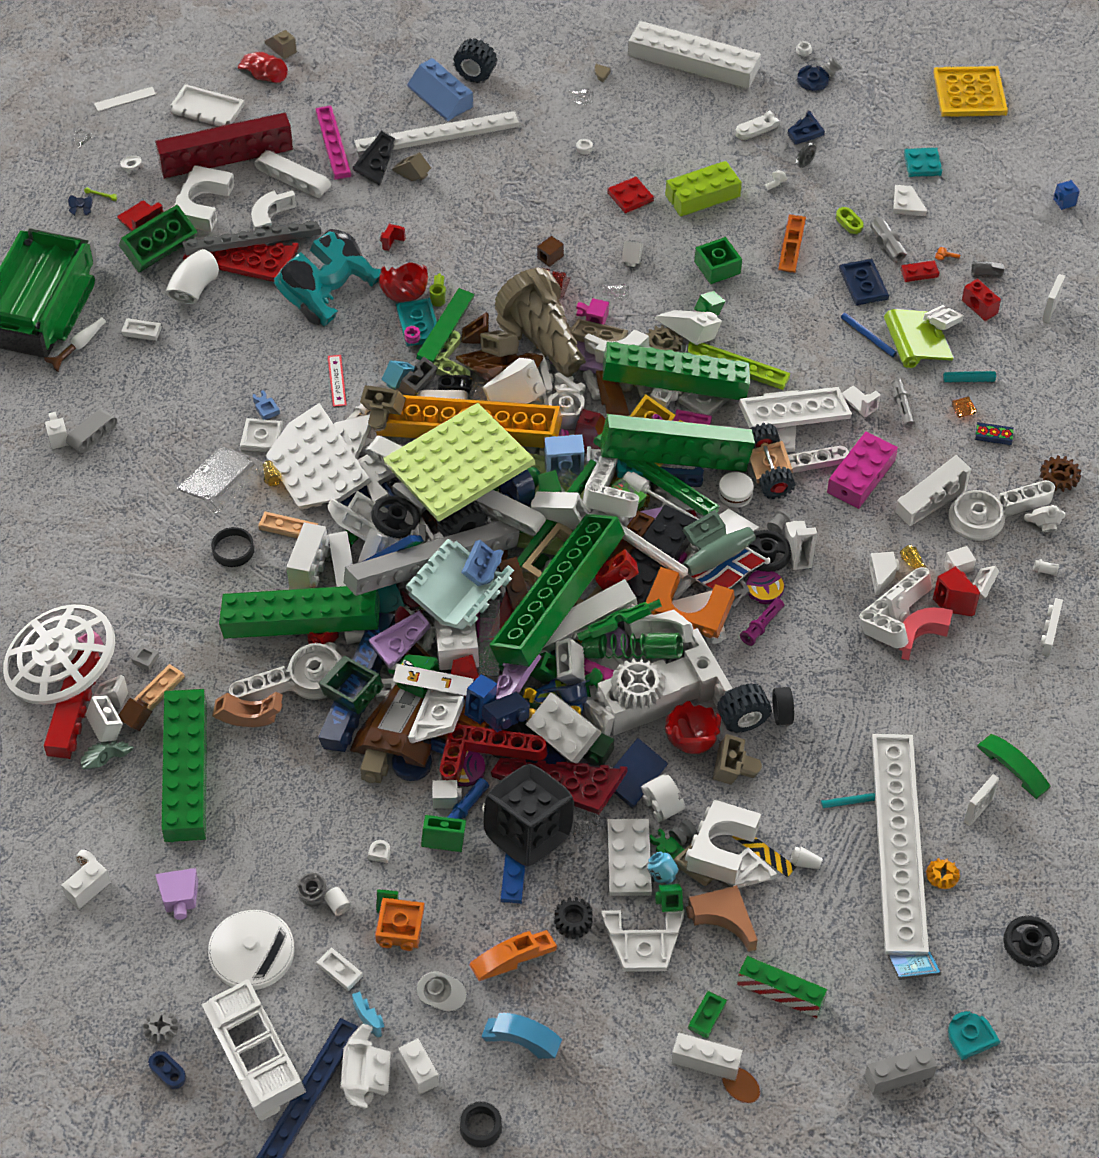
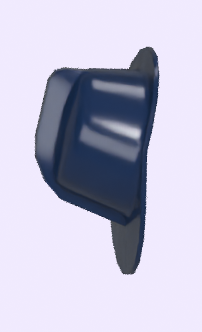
M590 680L573 685L546 688L543 691H554L569 706H577L587 702L585 682Z

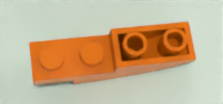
M548 930L533 935L530 931H527L487 950L471 961L470 967L478 981H482L515 970L518 967V963L554 952L557 945Z

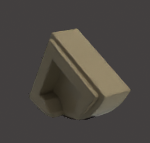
M596 63L595 74L597 79L604 82L611 73V68Z

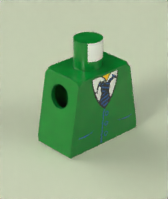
M406 655L400 664L440 672L438 661L435 657ZM397 663L389 669V674H395ZM396 682L400 689L424 698L428 691V688Z

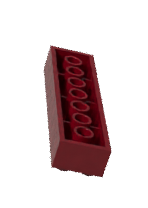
M286 112L155 141L163 179L192 172L194 166L215 168L259 158L266 150L275 154L293 150L291 125Z

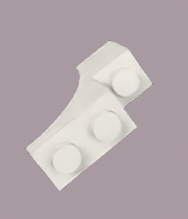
M675 610L656 615L650 614L631 624L624 622L625 633L630 637L632 633H634L636 638H640L642 633L645 637L649 633H679L684 643L692 641V624Z

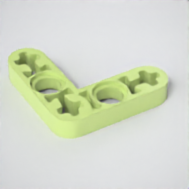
M455 330L444 346L447 351L440 352L435 360L436 362H434V365L438 367L436 374L440 376L445 374L470 376L469 369L448 359L460 345V334ZM451 367L452 370L444 371L443 368Z

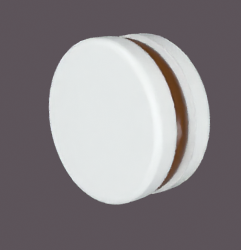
M731 472L724 475L719 482L718 495L720 500L725 505L734 508L747 505L753 496V481L749 476L741 472Z

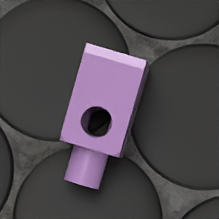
M196 868L156 874L166 912H174V918L177 920L185 919L187 917V910L196 907L198 889Z

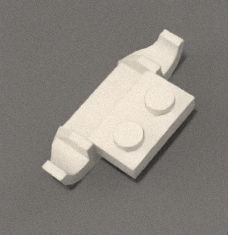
M359 491L356 492L348 507L334 498L329 502L327 507L336 523L366 541L371 528L377 530L371 519L372 509L376 502ZM382 507L380 511L388 512V509Z
M362 1024L353 1033L344 1047L341 1088L344 1089L347 1100L352 1105L363 1109L368 1108V1104L364 1102V1094L368 1091L380 1095L388 1093L391 1056L390 1051L371 1046L372 1042H369L368 1038L373 1026Z

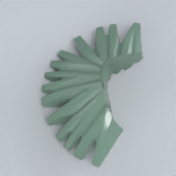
M117 740L112 741L110 744L109 741L101 742V744L96 743L97 745L89 747L88 751L84 752V756L81 757L82 769L100 768L114 756H118V758L124 757L134 747L128 746L129 744L124 741L117 743Z

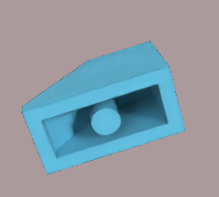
M390 360L381 380L387 383V387L396 390V388L400 387L401 380L410 371H414L415 366L408 362Z

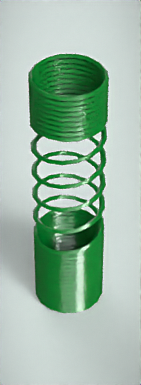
M614 633L611 636L613 653L610 657L606 656L607 637L605 634L596 638L588 637L582 640L583 654L586 659H603L604 656L610 659L613 655L617 659H620L623 655L627 659L633 655L637 659L641 658L642 655L647 659H679L683 652V640L679 633H649L646 640L645 635L642 633L640 636L642 653L639 657L634 654L636 647L634 633L630 637L632 654L629 657L624 653L626 649V636L624 633L621 635L620 640L622 650L620 657L615 655L617 640ZM613 635H614V638H615V646H614V649H613ZM623 635H624V649H623V645H622ZM642 636H643V638H644L643 648H642ZM632 637H634V648L632 647Z

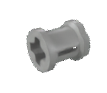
M778 509L774 513L775 516L772 521L767 523V528L781 534L784 525L791 518L786 511Z

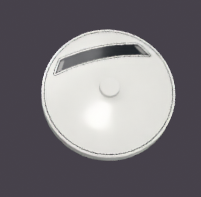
M262 910L242 911L226 918L213 932L208 947L211 967L223 983L234 987L249 979L254 990L266 988L280 980L290 968L295 952L293 936L287 924L278 916Z

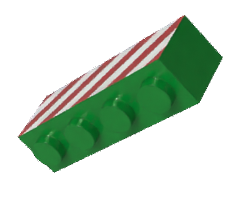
M746 956L738 974V986L815 1018L818 1017L825 1002L826 988L749 956Z

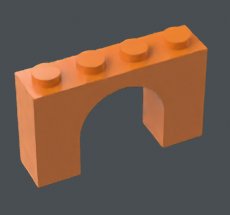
M660 567L646 602L649 604L659 599L662 607L652 610V615L675 610L692 624L693 630L698 628L703 636L718 638L735 599L734 590L715 584L708 603L704 608L693 613L682 612L672 604V599L680 582L679 572Z

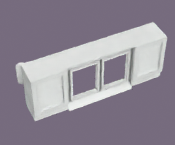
M249 979L201 1004L260 1121L280 1112L281 1105L306 1092ZM259 1014L267 1031L235 1047L228 1030ZM271 1038L280 1055L247 1071L239 1054Z

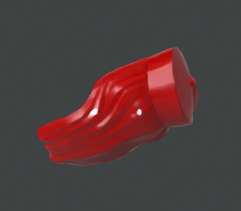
M265 52L246 54L238 64V69L250 71L257 80L279 83L285 80L288 74V68L282 59L268 55Z

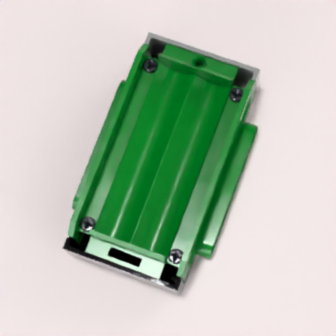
M27 226L25 231H19L0 265V349L45 358L51 353L57 339L65 341L68 338L95 285V276L91 275L97 262L93 239Z

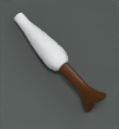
M101 317L95 323L71 338L70 345L59 355L45 357L44 360L52 364L55 371L59 372L62 361L74 350L82 349L93 338L100 327L106 323L105 319Z

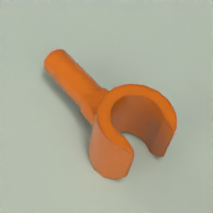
M940 247L935 255V258L940 261L944 260L945 256L960 259V254L947 252L944 247Z

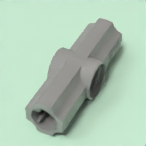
M877 217L870 222V228L877 237L880 249H885L892 261L896 263L902 262L906 258L907 253L899 242L898 233L895 230L892 231L881 217Z

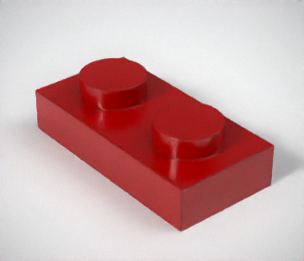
M935 260L901 265V273L905 282L939 278V270Z

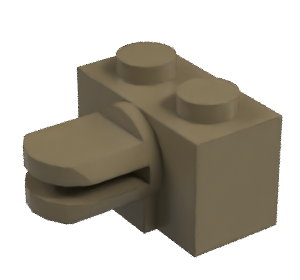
M365 385L360 403L368 410H371L368 424L374 430L381 431L386 427L389 413L401 415L406 398L398 390Z
M729 734L724 736L718 746L713 774L714 780L732 785L739 774L754 778L762 768L761 761L747 756L746 751H744L745 739Z

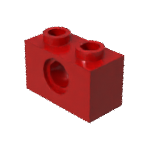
M978 278L964 286L962 301L979 317L986 321L998 314L1001 299Z

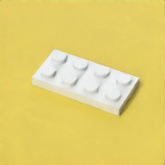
M608 819L609 896H651V874L647 869L650 858L649 819Z

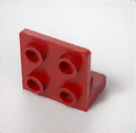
M142 200L118 215L117 218L129 230L133 231L164 212L163 205L157 202L150 206L145 200Z

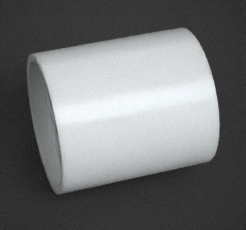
M339 887L330 889L324 895L325 901L336 916L344 914L351 907L350 902Z

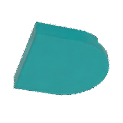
M970 1011L960 1012L952 1018L949 1024L948 1038L961 1061L1000 1044L997 1034L988 1020L982 1015L979 1016L970 1013Z

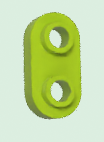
M840 207L836 211V220L849 233L859 234L862 232L864 223L852 209Z

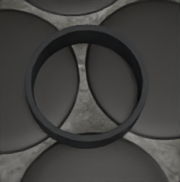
M225 528L214 536L211 543L214 559L226 567L244 565L254 554L253 538L248 531L242 528ZM229 536H241L251 543L248 552L235 559L219 556L215 552V547L219 541Z

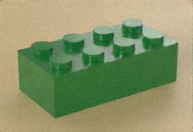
M177 204L121 237L119 247L138 273L183 247L182 242L195 239L198 231Z

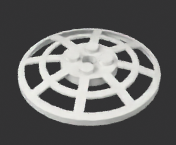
M66 605L41 614L29 622L10 644L3 664L5 682L18 698L32 704H54L78 695L91 686L110 663L115 648L113 626L102 612L86 605ZM74 610L88 611L96 614L98 617L86 621L81 617L72 615ZM65 612L62 616H57V617L48 619V620H46V621H44L43 623L40 624V622H42L43 620H45V619H47V618H49V617H51V616H53V615H56V614ZM68 620L81 624L72 630L65 628ZM59 621L57 628L48 631L43 628L50 623ZM103 622L106 630V644H94L92 626ZM32 628H34V629L25 637V639H24L23 642L21 643V646L18 647V648H16V646L18 645V643L20 642V640L27 634V632H29ZM86 630L87 643H79L76 635ZM37 632L40 637L33 645L26 646L30 638ZM78 650H83L82 656L73 665L71 661L76 656ZM32 652L33 659L24 666L23 653ZM91 652L103 653L96 666L83 678L78 669L87 661ZM17 655V666L20 672L11 681L9 677L10 659L12 656ZM36 665L43 669L41 677L34 676L29 671ZM62 667H65L67 669L62 673L50 676V672L52 670H57ZM70 675L77 682L63 691L47 694L48 683L63 680ZM25 677L31 682L40 684L39 695L26 693L16 686Z

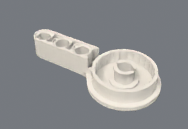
M1045 480L1000 493L998 499L994 495L981 490L964 492L950 506L948 513L949 523L954 531L964 538L976 541L991 539L1002 531L1006 517L1050 504L1055 491V485Z
M308 644L294 653L287 670L285 666L236 681L230 685L229 693L246 701H259L276 691L278 693L293 691L297 695L311 700L327 698L323 694L319 682L339 662L342 656L325 644Z

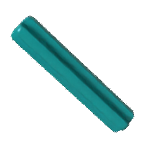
M995 371L943 373V382L996 381Z

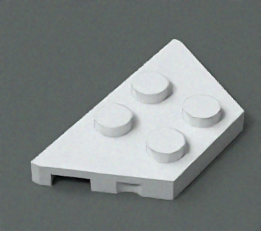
M370 414L334 423V426L356 459H358L371 429V426L368 424Z
M428 688L408 736L409 742L415 743L453 732L465 704L464 697L460 694Z

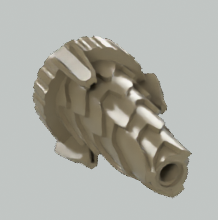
M544 268L525 270L513 276L501 287L495 298V310L498 313L496 321L499 327L504 332L517 335L518 340H521L522 334H524L542 352L544 357L548 356L555 368L565 377H571L572 374L577 372L581 365L586 363V360L576 346L578 343L572 335L573 331L567 322L563 306L559 301L561 297L560 286L550 271Z

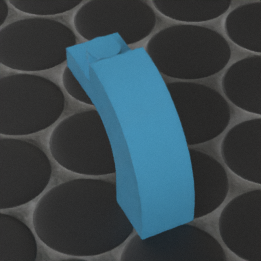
M499 1013L497 1018H488L481 1036L486 1042L508 1041L519 1044L531 1051L539 1059L555 1058L562 1042V1038L545 1025L530 1018L511 1013Z

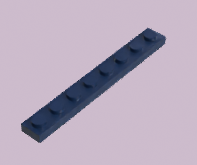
M342 1018L339 1019L302 1080L306 1092L290 1100L256 1158L285 1157L343 1060V1050L349 1038L359 1026Z

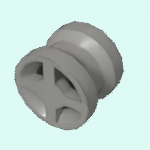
M832 56L827 63L822 65L825 71L832 77L836 75L838 70L843 68Z

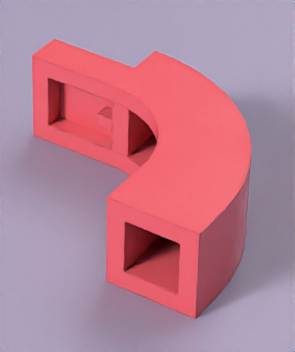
M936 607L924 608L909 615L903 622L909 642L906 646L899 648L900 651H903L901 659L909 660L913 642L923 634H937L947 637L953 610Z

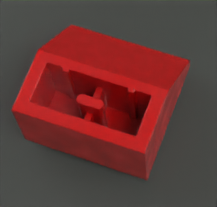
M955 566L937 577L933 600L940 608L953 610V614L972 617L975 615L981 592L976 585H973L968 580L966 574Z

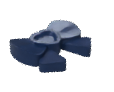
M71 195L68 199L69 212L75 216L79 207L83 208L84 215L87 216L91 213L90 209L93 206L92 197L76 198Z

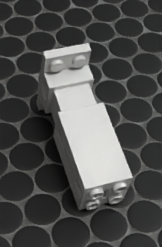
M698 628L693 630L692 641L688 642L689 650L685 651L684 658L668 664L663 659L651 663V666L657 665V670L662 671V676L665 678V690L662 698L658 699L657 704L652 703L650 708L646 705L643 710L639 706H636L634 710L631 705L626 708L625 702L619 704L618 698H614L611 690V678L598 683V691L596 692L597 703L615 717L611 731L613 736L665 717L677 705H681L686 701L698 699L699 703L713 699L717 707L720 698L733 689ZM624 680L622 684L626 688L628 685ZM651 681L648 682L649 687L652 688L654 686Z

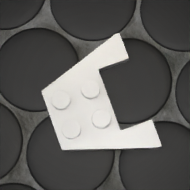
M368 454L358 459V462L371 480L367 484L371 499L377 502L383 497H388V493L381 484L396 477V475L388 466L372 459Z
M621 910L602 911L603 922L624 972L667 971L684 918V910L665 912L666 930H622Z

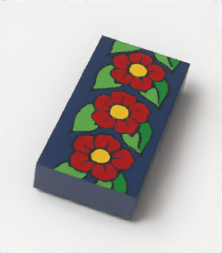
M977 422L975 440L1012 445L1014 427Z

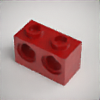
M624 549L602 565L595 575L596 582L603 590L624 579L627 582L639 574L637 562Z

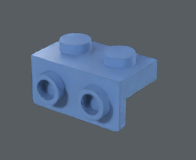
M481 540L475 541L461 573L477 586L490 583L494 579L497 566L501 563L503 551L501 549L493 551Z

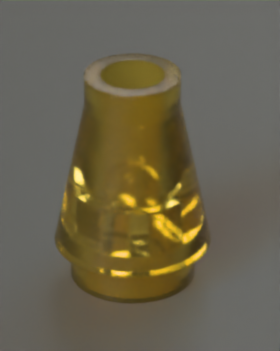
M265 461L262 465L264 482L271 487L279 485L282 474L272 461Z
M910 544L900 551L901 559L914 570L920 567L926 568L917 547H913Z

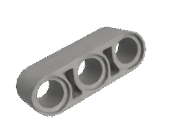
M102 408L98 409L68 434L66 443L79 453H85L115 428L117 418Z

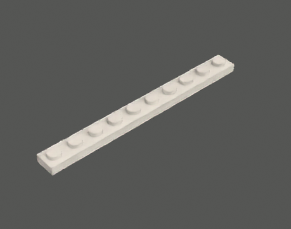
M515 111L391 133L389 135L396 140L393 150L516 128L519 127V121ZM377 136L354 140L358 156H362Z

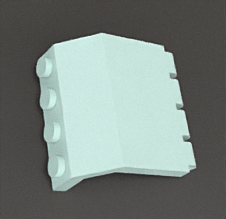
M447 539L441 545L439 551L437 550L418 571L416 576L406 585V589L410 591L409 596L441 624L463 630L467 625L471 627L478 619L476 616L478 612L483 613L489 606L487 601L490 598L494 600L501 592L499 587L501 585L505 587L512 579L510 574L514 570L508 565L502 572L495 571L494 579L490 583L477 586L461 573L470 552L459 542L455 541L453 543L450 539Z

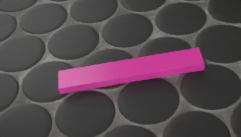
M332 106L315 108L334 179L351 177V171Z

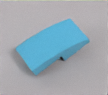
M361 992L353 993V1004L363 1024L373 1026L372 1034L376 1037H381V1028L384 1027L382 1016L376 1014L375 1008H369L367 998L362 999Z

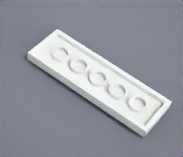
M839 387L743 398L738 403L749 428L752 426L755 428L756 424L761 426L762 423L766 425L771 423L776 428L844 420L850 419L852 415Z

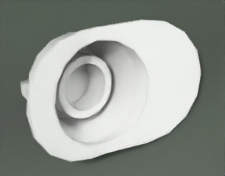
M436 971L424 975L419 980L416 988L417 995L421 1001L444 1011L457 1010L464 1004L467 996L466 988L459 980Z

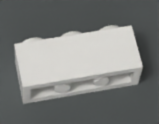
M678 1033L672 1053V1064L735 1081L741 1062L742 1050Z

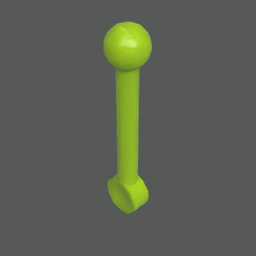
M89 187L84 189L86 194L100 195L111 198L112 201L118 199L116 194L101 193L91 190Z

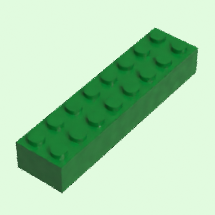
M607 341L603 357L602 380L740 400L747 398L750 386L749 363L744 361Z
M607 414L600 440L601 456L605 458L746 472L755 445L752 429Z
M347 586L227 593L222 595L219 626L224 639L309 634L310 632L378 630L380 596L378 589L356 596Z
M205 689L164 691L161 825L164 842L206 840L207 699Z

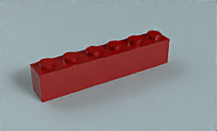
M78 650L76 656L71 661L73 665L82 656L83 650ZM92 651L87 661L78 669L83 678L91 672L101 657H99L98 652ZM71 675L63 680L60 691L77 683ZM92 685L78 695L56 703L43 745L47 756L71 759L72 752H75L77 748V735H80L82 731V719L86 717L87 702L92 697Z

